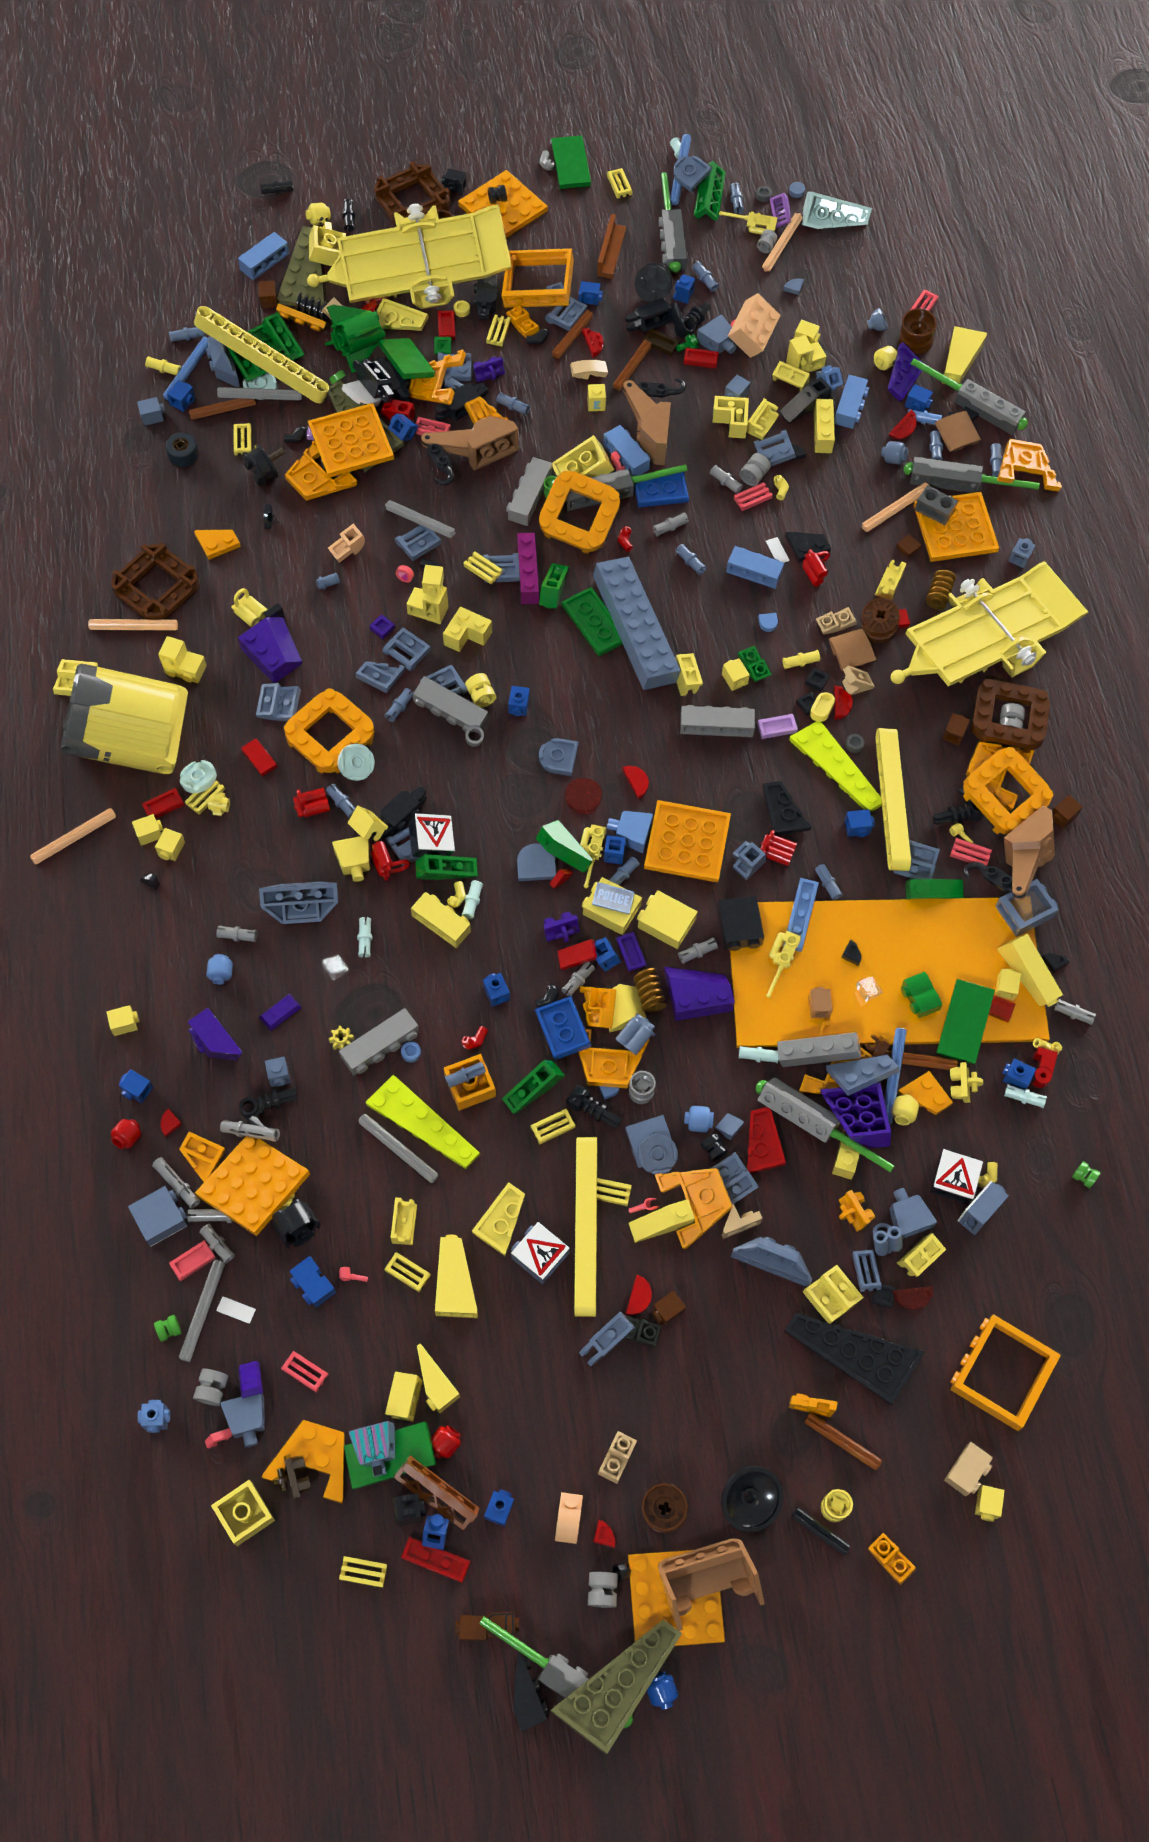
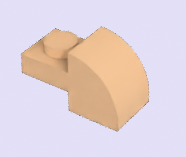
M354 523L340 533V539L328 547L339 563L350 554L356 555L364 546L365 538Z
M561 1492L555 1541L577 1544L583 1495Z

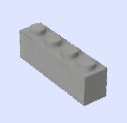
M533 457L531 462L527 463L525 475L521 476L519 480V488L514 490L513 500L507 505L508 520L525 526L529 525L544 492V480L552 475L551 462Z
M693 705L681 707L680 734L753 737L755 709L747 707H697Z
M404 1008L339 1050L340 1057L353 1076L357 1073L361 1074L374 1062L382 1061L389 1052H395L406 1041L415 1039L419 1033V1027L406 1008Z
M857 1032L777 1042L778 1057L782 1067L861 1058L860 1039Z

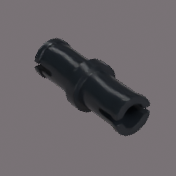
M292 180L260 184L261 195L293 191Z
M345 199L343 201L344 211L342 213L344 229L347 231L348 226V232H351L355 229L353 200Z

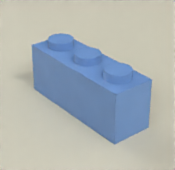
M273 232L238 258L240 270L252 280L256 279L289 255L288 243L277 233Z
M848 375L836 411L834 424L853 429L855 422L859 423L861 416L859 409L863 410L865 404L863 397H867L869 391L867 379Z
M621 425L604 433L603 445L610 453L618 452L621 457L619 461L622 466H625V470L628 469L630 476H638L649 470V455L644 453L639 443L634 441L630 433Z
M735 546L728 560L726 572L776 589L783 573L784 562Z

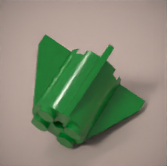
M333 304L327 307L333 323L331 325L333 332H330L332 340L325 342V345L334 344L337 351L341 350L343 352L341 355L346 356L353 373L356 372L353 368L354 360H359L362 363L363 359H368L378 345L379 340L385 337V332L381 328L377 312Z

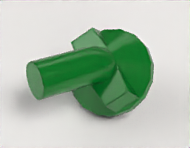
M689 333L685 337L687 342L676 346L677 351L680 352L686 348L697 349L700 342L695 334L691 335Z

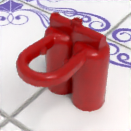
M809 549L808 553L804 555L805 559L802 568L813 586L817 587L824 582L823 578L828 574V570L823 563L829 559L830 553L828 551L815 553Z
M324 787L301 793L300 789L296 790L297 797H294L293 801L298 817H310L330 811Z
M771 830L770 834H766L764 841L761 842L760 850L766 854V859L789 866L797 843L774 835L775 830Z
M378 841L372 845L371 858L378 875L383 877L385 881H388L390 874L404 871L410 866V862L407 859L392 862L383 841ZM405 864L402 867L391 869L394 866Z

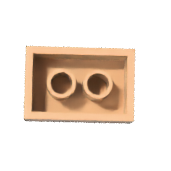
M757 293L745 300L728 337L751 358L764 351L780 318V314Z

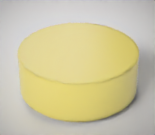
M461 300L454 304V314L456 316L466 317L469 315L470 305L468 302Z

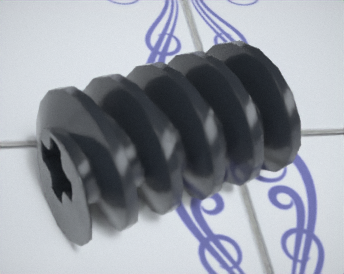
M302 292L299 293L296 301L297 311L325 322L329 319L322 311L327 305L326 301L321 305V299H318L315 303V297L308 300V294L302 298Z

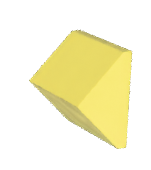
M619 984L612 988L616 990L612 1029L609 1028V1032L622 1030L629 1020L637 1014L641 1015L644 1019L646 1018L636 987Z

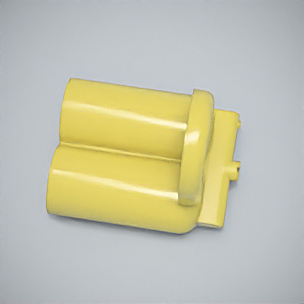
M240 589L234 596L235 604L231 608L238 617L250 627H253L260 620L265 619L264 612L268 609L252 596H249L247 589ZM244 593L245 595L239 600V596Z

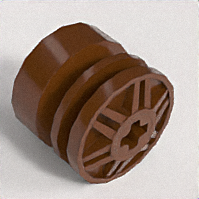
M922 308L911 309L906 312L902 318L899 343L904 342L915 355L929 351L933 346L937 320L935 315Z
M875 598L864 606L861 628L869 641L876 644L886 643L896 636L900 620V611L897 605L886 598Z
M661 1483L654 1485L646 1492L642 1501V1512L645 1522L654 1531L664 1534L675 1532L682 1527L687 1518L688 1511L685 1495L673 1484ZM668 1504V1509L671 1512H666L665 1515H662L659 1507Z

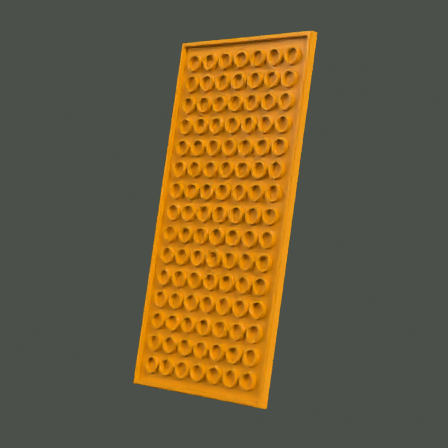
M1030 897L1010 901L1024 922L1033 918ZM999 898L814 901L802 952H794V959L790 961L791 966L781 971L771 998H767L766 994L778 971V965L773 964V959L769 957V953L778 933H786L794 901L758 902L764 933L763 945L754 949L745 947L736 951L730 950L732 990L735 1002L736 1048H740V1046L749 1048L778 1047L777 1042L817 1037L823 1020L842 1034L857 1032L860 1045L865 1043L873 1045L875 1040L871 1038L872 1034L878 1038L881 1035L887 1039L890 1045H893L897 1028H903L907 1031L905 1045L939 1044L956 979L996 989L997 976L1001 969H1011L997 948L1028 933L1037 949L1035 930L1032 928L1016 937L995 907ZM850 940L857 944L861 953L859 966L841 958ZM784 942L782 943L779 949V953H781L783 950ZM926 972L933 988L940 997L942 1007L937 1012L918 1018L916 1014L912 1013L910 1009L911 1002L907 997L903 996L901 987L903 980ZM1021 981L1018 995L1014 1001L993 996L981 1043L1033 1042L1035 1038H1040L1046 1042L1049 1041L1045 1005L1039 1006ZM816 987L830 989L832 1001L830 1018L810 1019L808 996L811 989Z

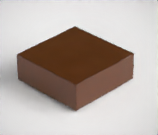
M909 534L899 541L896 547L909 558L921 549V544Z

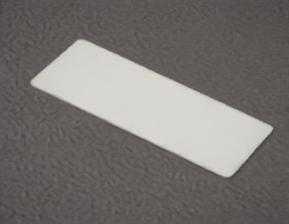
M778 537L766 541L775 559L784 563L789 561Z
M222 1297L216 1311L250 1323L256 1309Z

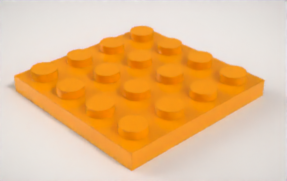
M507 170L458 200V206L467 214L498 204L506 238L548 211V206ZM499 185H504L507 201H497L495 204H490L488 188H498Z
M373 403L308 421L328 478L394 460V454Z
M981 492L951 496L958 500L955 512L946 525L915 511L931 562L999 551V545Z
M657 800L644 869L718 883L731 813Z
M245 1136L195 1194L257 1236L272 1219L273 1214L282 1208L308 1178L310 1172L261 1139Z
M693 1550L628 1555L629 1569H631L630 1589L635 1642L662 1620H665L677 1629L661 1582L658 1564L664 1559ZM720 1591L691 1600V1610L687 1614L680 1616L683 1630L680 1631L682 1634L675 1646L725 1642Z

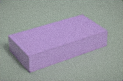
M793 714L761 719L757 722L761 739L797 733L798 730Z

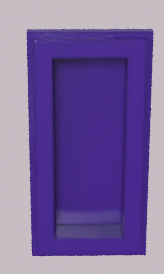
M634 932L616 937L628 971L647 966Z
M289 993L260 1015L259 1019L272 1031L302 1007Z
M254 1361L240 1365L238 1370L242 1399L262 1394L260 1363Z

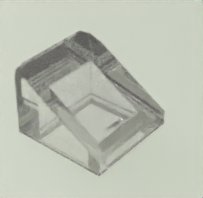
M339 955L321 961L322 967L333 981L349 971V968Z
M873 976L859 980L856 984L857 989L866 1002L883 993Z

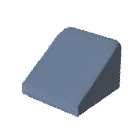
M727 1113L715 1129L731 1141L743 1127L744 1122Z

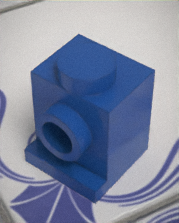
M683 274L680 277V281L677 280L676 292L673 299L688 304L694 293L695 278Z
M581 281L578 301L585 304L598 305L603 297V291H600V283Z
M404 414L394 415L388 427L402 441L411 440L419 428L417 424H414Z
M607 835L604 862L623 864L626 838Z
M606 937L595 941L596 960L605 972L621 962L612 944Z
M427 1515L422 1546L444 1550L449 1519H444L441 1515ZM429 1534L441 1536L440 1540L429 1538Z

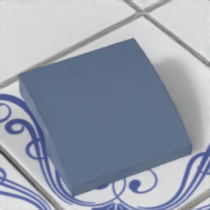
M279 683L262 684L256 716L268 720L288 721L297 713L301 689L298 686L281 687Z
M909 840L910 870L894 871L893 873L911 879H932L940 849Z
M664 1115L625 1127L638 1168L642 1167L637 1158V1149L642 1140L652 1134H662L671 1139Z
M736 1152L710 1168H717L719 1170L732 1205L758 1188L757 1183Z

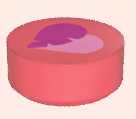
M400 565L396 570V576L401 581L408 583L413 579L414 572L410 567Z

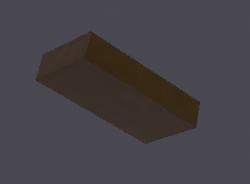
M654 329L649 330L643 338V341L651 342V348L671 357L680 342Z

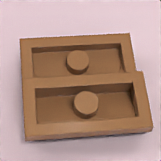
M967 411L952 414L935 422L949 452L961 450L965 446L976 444L981 440Z
M862 628L829 638L833 654L837 656L841 671L847 666L858 667L876 661L871 644Z

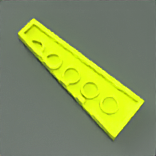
M816 721L790 736V742L804 755L807 754L817 767L820 766L830 779L833 778L839 784V787L845 793H848L864 810L869 809L872 812L882 806L880 795L822 722Z
M394 1075L366 1101L368 1107L385 1118H389L396 1125L428 1143L430 1147L440 1151L444 1156L465 1169L480 1155V1152Z

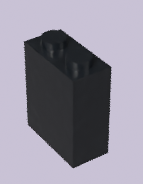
M757 896L718 900L717 912L724 950L736 951L745 947L754 949L762 946L764 933Z

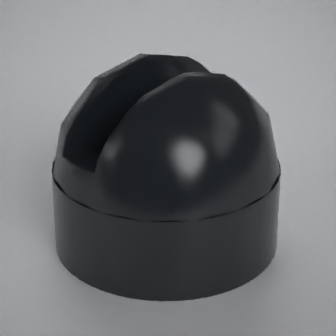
M625 1562L612 1566V1573L618 1574V1582L625 1581L630 1577L631 1569H628L629 1565Z

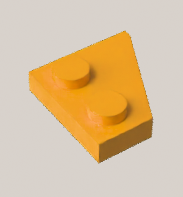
M477 397L464 404L473 424L489 416L508 420V418H504L497 413V410L493 406L488 405L481 397Z
M233 530L194 531L208 560L241 547Z
M796 1394V1396L793 1395L791 1397L789 1408L831 1417L836 1411L837 1402L809 1398V1396L804 1394Z

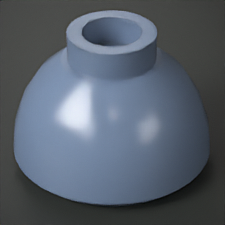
M880 308L876 309L871 314L870 319L867 320L870 330L885 331L888 329V325L883 311Z

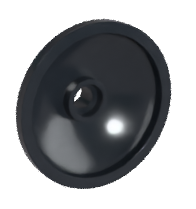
M748 1466L735 1472L726 1482L721 1495V1508L724 1517L734 1528L743 1532H757L768 1527L777 1518L783 1505V1488L779 1479L771 1471L760 1466ZM749 1491L748 1496L744 1497V1494Z

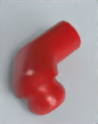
M624 526L617 538L626 552L633 549L632 544L628 541L632 532L629 526Z
M480 1026L475 1036L463 1037L461 1042L464 1048L473 1049L481 1046L488 1029Z

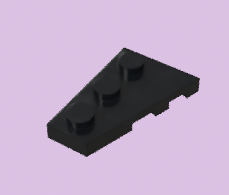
M782 781L763 784L762 788L772 830H775L774 835L811 830L810 824L805 821L802 816L803 813L792 801L793 798Z

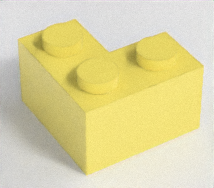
M804 335L790 340L786 364L809 373L824 367L827 356L818 342L810 344Z
M715 396L712 423L729 424V437L746 438L749 398Z
M442 586L441 595L425 594L423 589L414 587L407 602V613L441 624L448 610L447 587Z
M460 607L443 632L444 645L458 652L461 651L468 639L484 646L492 634V621Z
M166 637L159 652L165 674L170 677L182 678L187 682L199 683L207 666L204 656L188 652L184 641Z

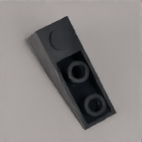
M821 377L816 379L779 411V414L788 424H791L813 411L816 399H829L831 387Z
M518 1653L513 1710L523 1732L547 1721L546 1715L550 1713L545 1700L541 1702L537 1693L541 1690L536 1678L531 1679L528 1670L532 1669L528 1657H522V1654Z

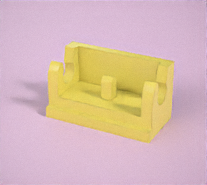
M779 361L772 374L774 381L780 379L800 388V391L809 384L810 373Z
M764 398L749 419L746 432L763 440L779 417V414L775 412L778 407Z
M892 560L889 567L886 568L875 593L876 596L891 601L906 567L904 562H901L899 567L895 566V560Z
M694 653L676 655L675 659L681 670L677 679L680 695L685 696L691 689L693 694H695L699 687L703 685Z
M358 805L348 821V824L366 840L371 837L373 832H376L374 840L378 841L384 830L388 828L372 811Z
M395 1197L391 1230L392 1244L413 1245L417 1204L412 1199L409 1202H405L402 1198Z
M933 1234L924 1236L897 1264L900 1267L907 1268L909 1276L915 1275L918 1277L946 1248Z
M395 1372L385 1413L387 1416L413 1422L423 1381L418 1375Z

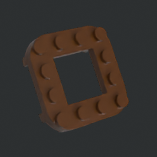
M415 161L410 162V168L386 179L382 175L377 178L374 186L375 199L395 225L394 213H399L404 218H407L410 214L407 212L408 208L401 205L394 196V193L417 183L420 184L431 198V200L420 204L423 207L422 213L427 214L431 207L435 205L437 210L448 211L450 209L449 189L442 186L432 173L429 164L425 166L416 164Z
M160 542V544L151 545L146 543L141 546L142 551L120 571L115 569L112 572L111 586L115 596L143 618L163 620L194 594L200 583L195 567L192 564L189 566L170 552L164 543ZM155 565L178 581L157 601L154 598L151 600L133 586Z
M985 679L979 686L975 697L970 732L980 739V742L987 743V741L1021 747L1023 748V753H1030L1031 750L1042 746L1046 736L1050 709L1048 693L1045 690ZM995 699L1028 705L1029 718L1027 729L992 722Z

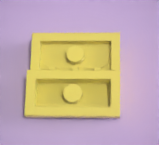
M62 659L57 669L58 678L53 687L54 694L71 696L76 667L81 663L98 667V664Z
M838 1265L827 1271L803 1291L828 1324L834 1322L864 1298Z

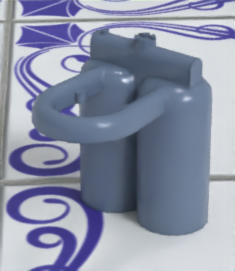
M637 1014L629 1020L615 1039L637 1055L651 1035L653 1037L656 1035L653 1032L655 1026L648 1022L647 1018L644 1019L641 1015Z
M879 1223L873 1228L875 1252L879 1256H885L892 1251L898 1252L902 1249V1231L899 1227H891L887 1223ZM886 1228L888 1229V1231L886 1233L882 1230L878 1231V1229Z

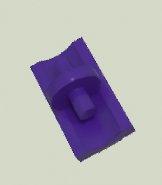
M492 357L488 361L475 362L473 365L477 382L487 379L493 381L496 380V376L505 374L502 357Z
M570 912L563 913L561 919L557 921L551 917L544 919L543 926L547 942L563 938V941L566 943L569 942V935L580 932L578 918Z

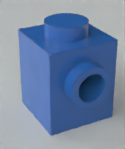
M179 380L167 393L169 404L183 412L195 400L193 387Z
M914 384L907 396L905 407L922 412L926 408L930 409L933 403V399H931L933 392Z
M511 686L508 703L509 714L527 716L530 688Z
M869 809L847 812L844 820L848 837H865L871 833L872 827L875 826L874 817L870 815Z
M493 973L483 979V988L492 1007L510 1000V992L501 973Z
M1014 1058L1011 1064L1007 1063L1002 1071V1074L1005 1076L1002 1081L1025 1090L1029 1086L1036 1068Z
M131 1069L121 1077L119 1087L122 1090L121 1094L127 1099L132 1100L133 1098L141 1104L154 1088L148 1079Z
M501 1489L499 1493L494 1491L484 1518L505 1527L514 1504V1498H511L512 1494Z

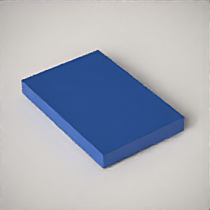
M684 472L634 484L638 508L689 502Z
M572 996L535 1009L554 1061L592 1047Z

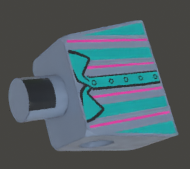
M386 1421L349 1431L359 1464L365 1467L372 1466L373 1477L386 1475L384 1462L395 1459L394 1423Z

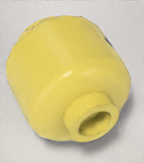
M312 203L309 205L308 210H306V219L312 225H324L325 221L328 222L330 220V209L324 203Z
M886 346L877 350L874 354V363L877 368L884 371L894 367L897 350L892 346Z
M908 1094L896 1097L891 1110L893 1119L900 1125L913 1123L917 1117L919 1104Z

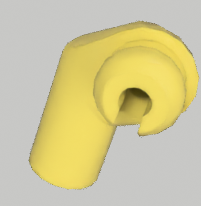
M461 881L454 883L456 894L450 896L447 900L448 905L452 906V908L459 907L465 899L466 893Z
M1040 1038L1033 1040L1035 1048L1042 1047L1058 1052V1054L1062 1050L1059 1042L1051 1044Z
M987 1163V1173L979 1176V1187L985 1188L990 1181L997 1182V1163Z

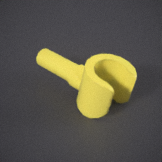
M957 823L951 826L949 831L952 836L959 834L965 841L973 843L965 834L961 824Z

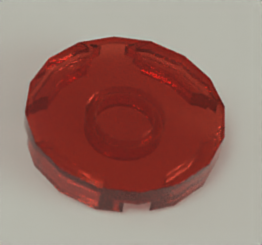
M578 778L567 786L565 800L571 809L573 808L579 813H589L594 811L601 803L602 790L594 780Z

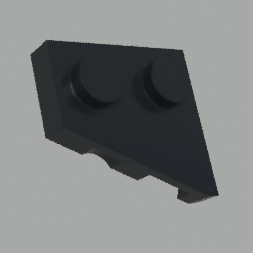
M786 532L785 534L798 562L804 561V555L808 553L809 549L815 553L831 551V547L824 534Z

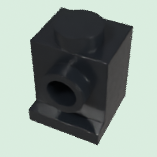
M447 169L446 175L442 177V185H445V188H448L449 191L459 192V195L463 196L467 185L466 172Z

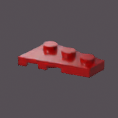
M765 1107L751 1111L747 1170L752 1174L786 1165L771 1109Z

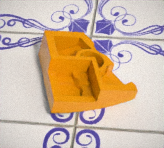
M580 986V992L584 993L586 1001L583 1003V1008L586 1012L587 1026L612 1029L616 990Z

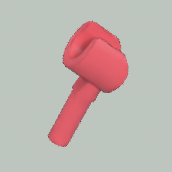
M647 1198L643 1204L629 1208V1212L633 1213L644 1209L657 1210L659 1206L651 1207L650 1202L656 1200V1198Z
M341 1267L339 1270V1278L342 1281L359 1280L367 1282L368 1280L366 1276L351 1274L350 1267Z

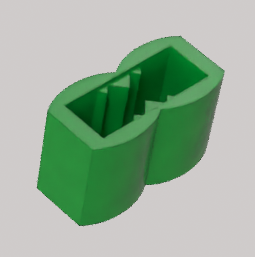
M926 972L903 980L901 992L911 1002L910 1009L918 1018L941 1010L942 1002Z

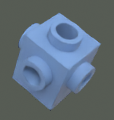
M827 365L822 367L821 371L816 372V379L821 377L831 387V391L843 384L840 368Z
M149 1400L148 1404H142L141 1410L138 1411V1423H141V1427L147 1430L148 1433H158L160 1430L167 1429V1422H170V1409L164 1403H161V1400ZM156 1412L155 1416L150 1418L151 1413Z

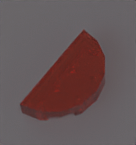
M933 1286L895 1290L892 1292L896 1301L906 1309L916 1310L927 1305L933 1296Z

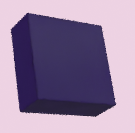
M381 614L369 627L371 631L384 639L395 629V624Z

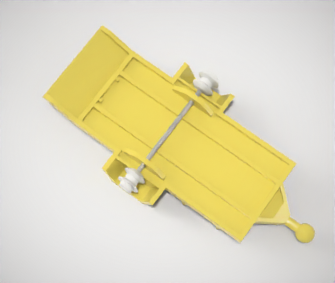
M412 204L407 209V212L410 214L407 218H404L399 213H394L397 227L337 238L340 254L327 275L322 276L310 274L307 278V283L313 288L319 286L320 283L328 281L329 283L346 287L350 303L365 300L369 303L370 299L392 295L396 298L397 294L410 292L412 303L420 309L446 305L454 297L452 284L487 278L512 268L499 205L488 206L470 214L439 219L436 205L432 206L427 214L421 212L423 210L421 205Z
M1045 561L1039 563L1022 576L995 589H992L984 578L980 579L975 586L974 579H967L961 584L960 592H966V594L957 598L952 593L948 594L952 609L907 629L905 634L916 648L909 667L903 671L894 670L891 673V681L895 684H901L904 682L905 677L909 675L938 673L949 687L957 682L961 684L965 678L981 670L985 672L988 667L1000 661L1003 662V668L1007 673L1014 677L1034 667L1046 654V651L1039 642L1062 632L1088 614V611Z

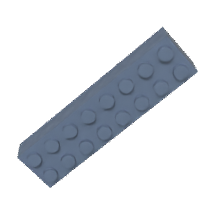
M624 557L596 563L593 578L610 612L643 690L676 683L681 670L630 558Z

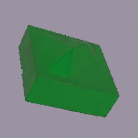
M451 337L434 338L435 355H438V353L451 354Z

